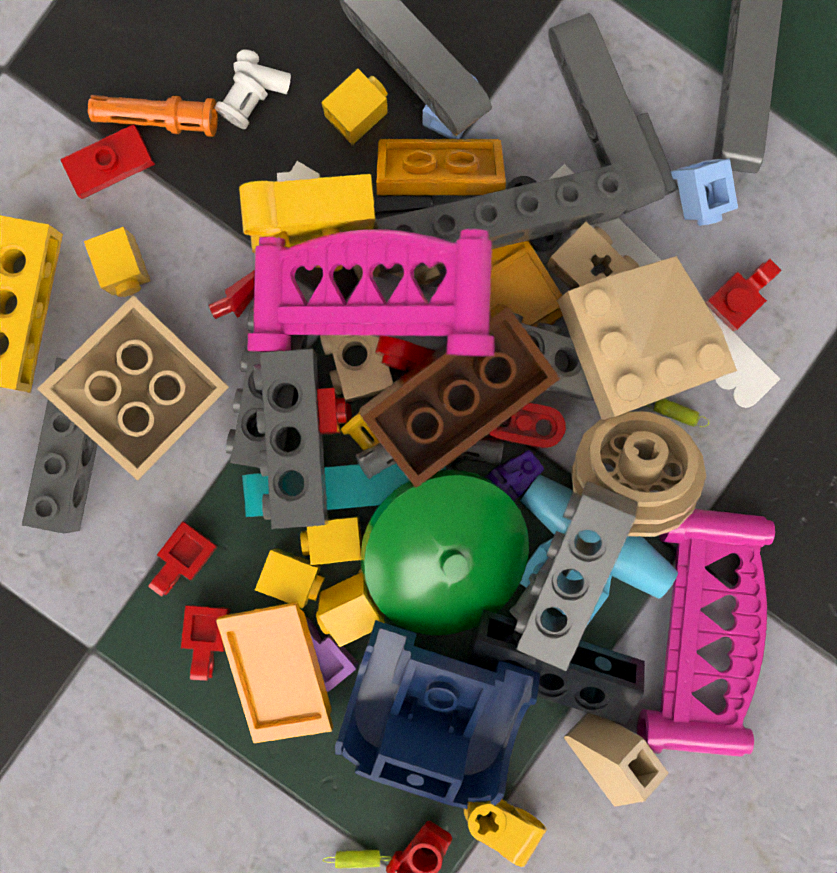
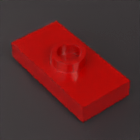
M135 124L60 159L77 196L81 199L155 165Z

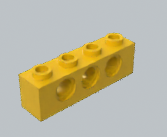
M0 215V339L7 336L9 340L7 351L0 355V387L31 393L63 234L49 224ZM25 256V267L20 272L14 273L15 261L19 257ZM12 296H16L17 307L12 313L7 314L5 310L6 302Z

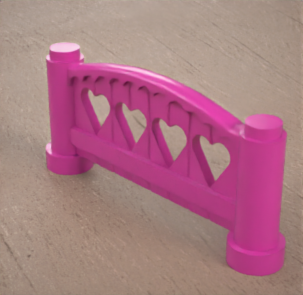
M385 229L354 230L314 238L290 248L285 247V239L260 237L259 246L255 247L253 333H248L247 351H291V335L447 336V354L494 356L495 336H489L492 241L489 240V231L478 229L461 230L460 239L455 243H451L436 237L406 231ZM442 262L447 269L446 276L428 303L414 278V269L420 263H425L428 267L432 268L435 264ZM400 263L404 269V276L387 303L373 279V270L379 264H383L386 268L390 269L395 264ZM359 264L363 270V277L346 303L333 279V272L339 265H343L346 269L350 270L353 266ZM319 265L323 269V278L307 303L295 280V272L300 266H304L307 270L311 271L315 266Z
M694 509L693 513L677 529L659 535L662 542L677 543L675 569L678 571V575L673 583L660 711L642 709L637 722V735L646 741L654 754H660L663 749L742 757L744 754H751L753 751V731L750 728L744 727L743 720L749 709L758 682L767 631L766 585L760 549L764 545H771L775 537L774 522L767 520L764 516ZM731 553H736L740 558V565L735 570L738 575V583L733 588H727L705 569V566ZM726 595H732L736 600V606L731 611L734 616V624L731 628L724 630L701 612L700 609ZM726 636L732 642V647L727 653L730 658V665L725 671H718L698 655L696 651ZM717 679H725L728 688L722 696L726 701V706L720 713H713L692 695L693 692Z

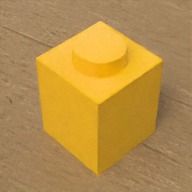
M359 69L352 73L321 102L325 117L352 145L388 113L386 98L388 93L377 78L372 75L367 78Z
M120 227L84 241L101 289L111 295H117V297H126L141 290L140 285L151 282L135 236L126 228Z
M360 516L328 519V524L308 526L306 531H301L303 556L310 555L311 565L361 560L362 535Z
M273 548L268 554L255 590L287 603L298 602L299 607L303 608L309 599L317 600L325 577L318 575L322 565H311L308 559L279 548Z
M361 572L320 592L319 610L316 612V619L323 633L326 635L331 634L338 646L341 647L371 633L375 620L384 623V613L375 604Z

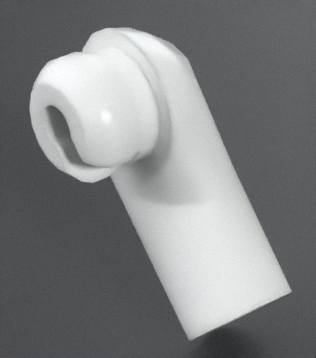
M241 50L237 53V62L234 63L235 73L241 72L259 83L264 89L287 94L290 85V73L257 65L259 56L254 51Z

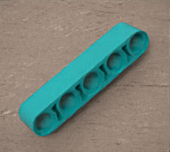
M397 463L384 469L371 479L367 478L359 464L325 467L327 510L380 505L394 490L410 480ZM295 470L288 472L283 478L284 490L292 496L301 493L304 488L303 476ZM261 473L242 475L246 517L263 516L262 497L263 494H269L268 476L262 477Z

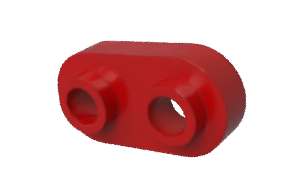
M379 336L375 353L383 356L381 364L399 370H406L407 366L413 368L433 354L434 351L398 338Z
M528 403L510 417V423L507 427L498 426L488 434L495 439L537 448H549L562 440L566 431V423L562 414L555 408ZM539 420H545L550 425V431L545 436L538 434L536 431V424Z

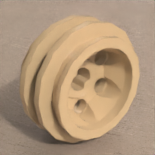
M631 411L612 418L600 419L583 434L571 470L573 492L581 495L588 481L638 502L636 518L628 536L656 537L677 529L693 513L707 476L703 454L684 429L670 419L651 412ZM603 463L611 465L614 471L607 472ZM653 490L660 491V492H655V493H649L650 491H653Z

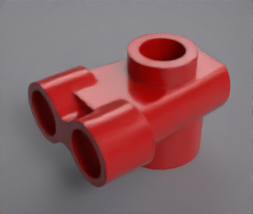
M427 821L404 851L395 852L386 866V872L437 873L452 842L451 834L433 822Z

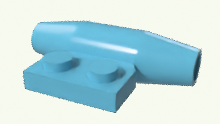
M539 475L520 501L554 535L556 531L565 534L570 520L564 518L563 515L573 490L543 475ZM592 530L578 532L579 537L585 542L595 543L601 539ZM627 536L589 622L608 598L612 576L660 599L674 583L678 571L643 537ZM553 538L540 544L527 561L526 569L520 582L526 588L531 583L529 581L530 575L537 574L549 558L546 554ZM572 569L566 578L580 580L583 576L578 571ZM554 607L562 614L566 615L561 609Z

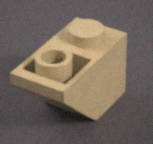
M586 713L564 736L566 742L614 807L646 801L669 774L642 737L609 719Z

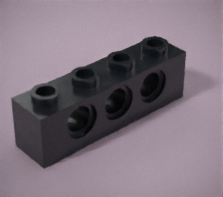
M483 609L470 640L465 663L494 672L498 661L501 660L540 673L537 697L626 725L644 694V660L580 640L567 670L564 671L516 650L521 637V633L514 631L518 620Z

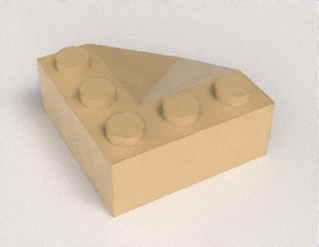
M677 256L614 274L569 290L557 300L602 420L621 415L737 371L722 329Z
M133 295L48 377L37 390L138 481L229 387Z

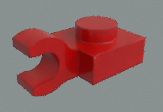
M768 259L765 263L763 262L746 279L739 272H736L705 303L732 331H736L767 301L759 291L782 270L771 259Z
M335 388L317 389L320 433H340V423H347L352 419L351 404H346L345 398H338V391Z
M182 521L158 552L157 556L167 563L148 587L162 597L171 591L181 574L189 580H193L218 545L186 521Z
M198 605L185 606L181 648L193 649L190 679L207 681L208 678H213V651H225L216 619L219 616L230 615V608Z

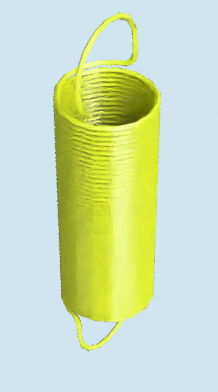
M665 398L655 403L653 411L692 427L696 426L699 421V412Z
M379 850L336 851L335 857H327L335 858V862H327L335 863V868L380 867V860H383L380 859Z

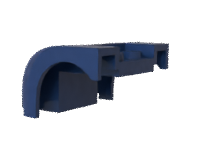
M375 620L336 741V755L343 754L346 759L356 765L354 773L450 806L468 809L469 802L490 801L491 804L496 806L505 795L510 758L520 724L529 706L535 705L537 701L540 673L501 660L498 661L494 672L415 647L413 645L417 633Z

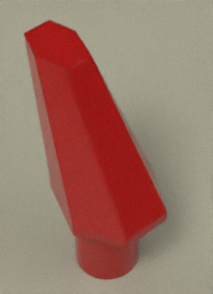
M255 270L229 288H226V297L209 304L210 311L215 319L234 312L237 318L241 316L254 297Z

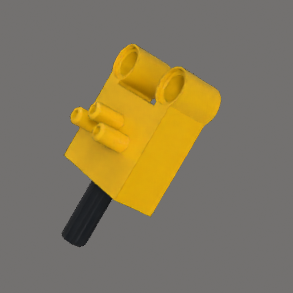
M371 174L278 182L256 181L243 184L239 188L243 233L250 235L252 253L254 254L255 247L259 246L260 237L285 239V247L290 248L296 244L325 235L373 229L377 219L434 206L432 195H402L373 198ZM343 265L337 266L334 271L341 270Z

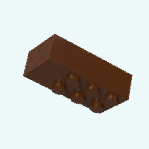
M498 303L490 310L489 336H495L494 356L447 354L446 343L359 409L363 421L415 488L560 380L558 374L508 306Z

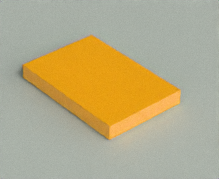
M381 139L378 143L377 195H485L505 190L506 178L501 140Z

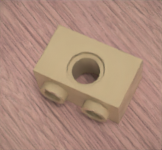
M320 335L325 355L333 354L337 368L330 371L333 388L338 391V395L343 394L347 402L378 395L393 384L389 366L381 364L383 356L375 353L379 338L371 335ZM352 346H362L367 350V359L360 366H350L345 362V353Z

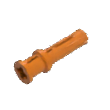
M91 95V99L88 101V114L92 122L166 127L172 134H180L182 130L200 131L210 137L215 136L217 131L218 112L214 108L217 102L213 98H207L205 102L183 101L180 96H172L167 98L166 101Z

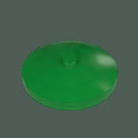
M438 471L417 488H415L411 481L404 483L394 490L377 508L366 528L361 546L363 579L375 604L397 625L425 635H448L462 632L477 626L483 609L497 613L516 591L528 561L529 538L527 527L515 502L492 481L467 471Z

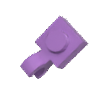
M305 616L327 692H329L356 670L359 663L344 646H338L331 634L322 640L314 624Z

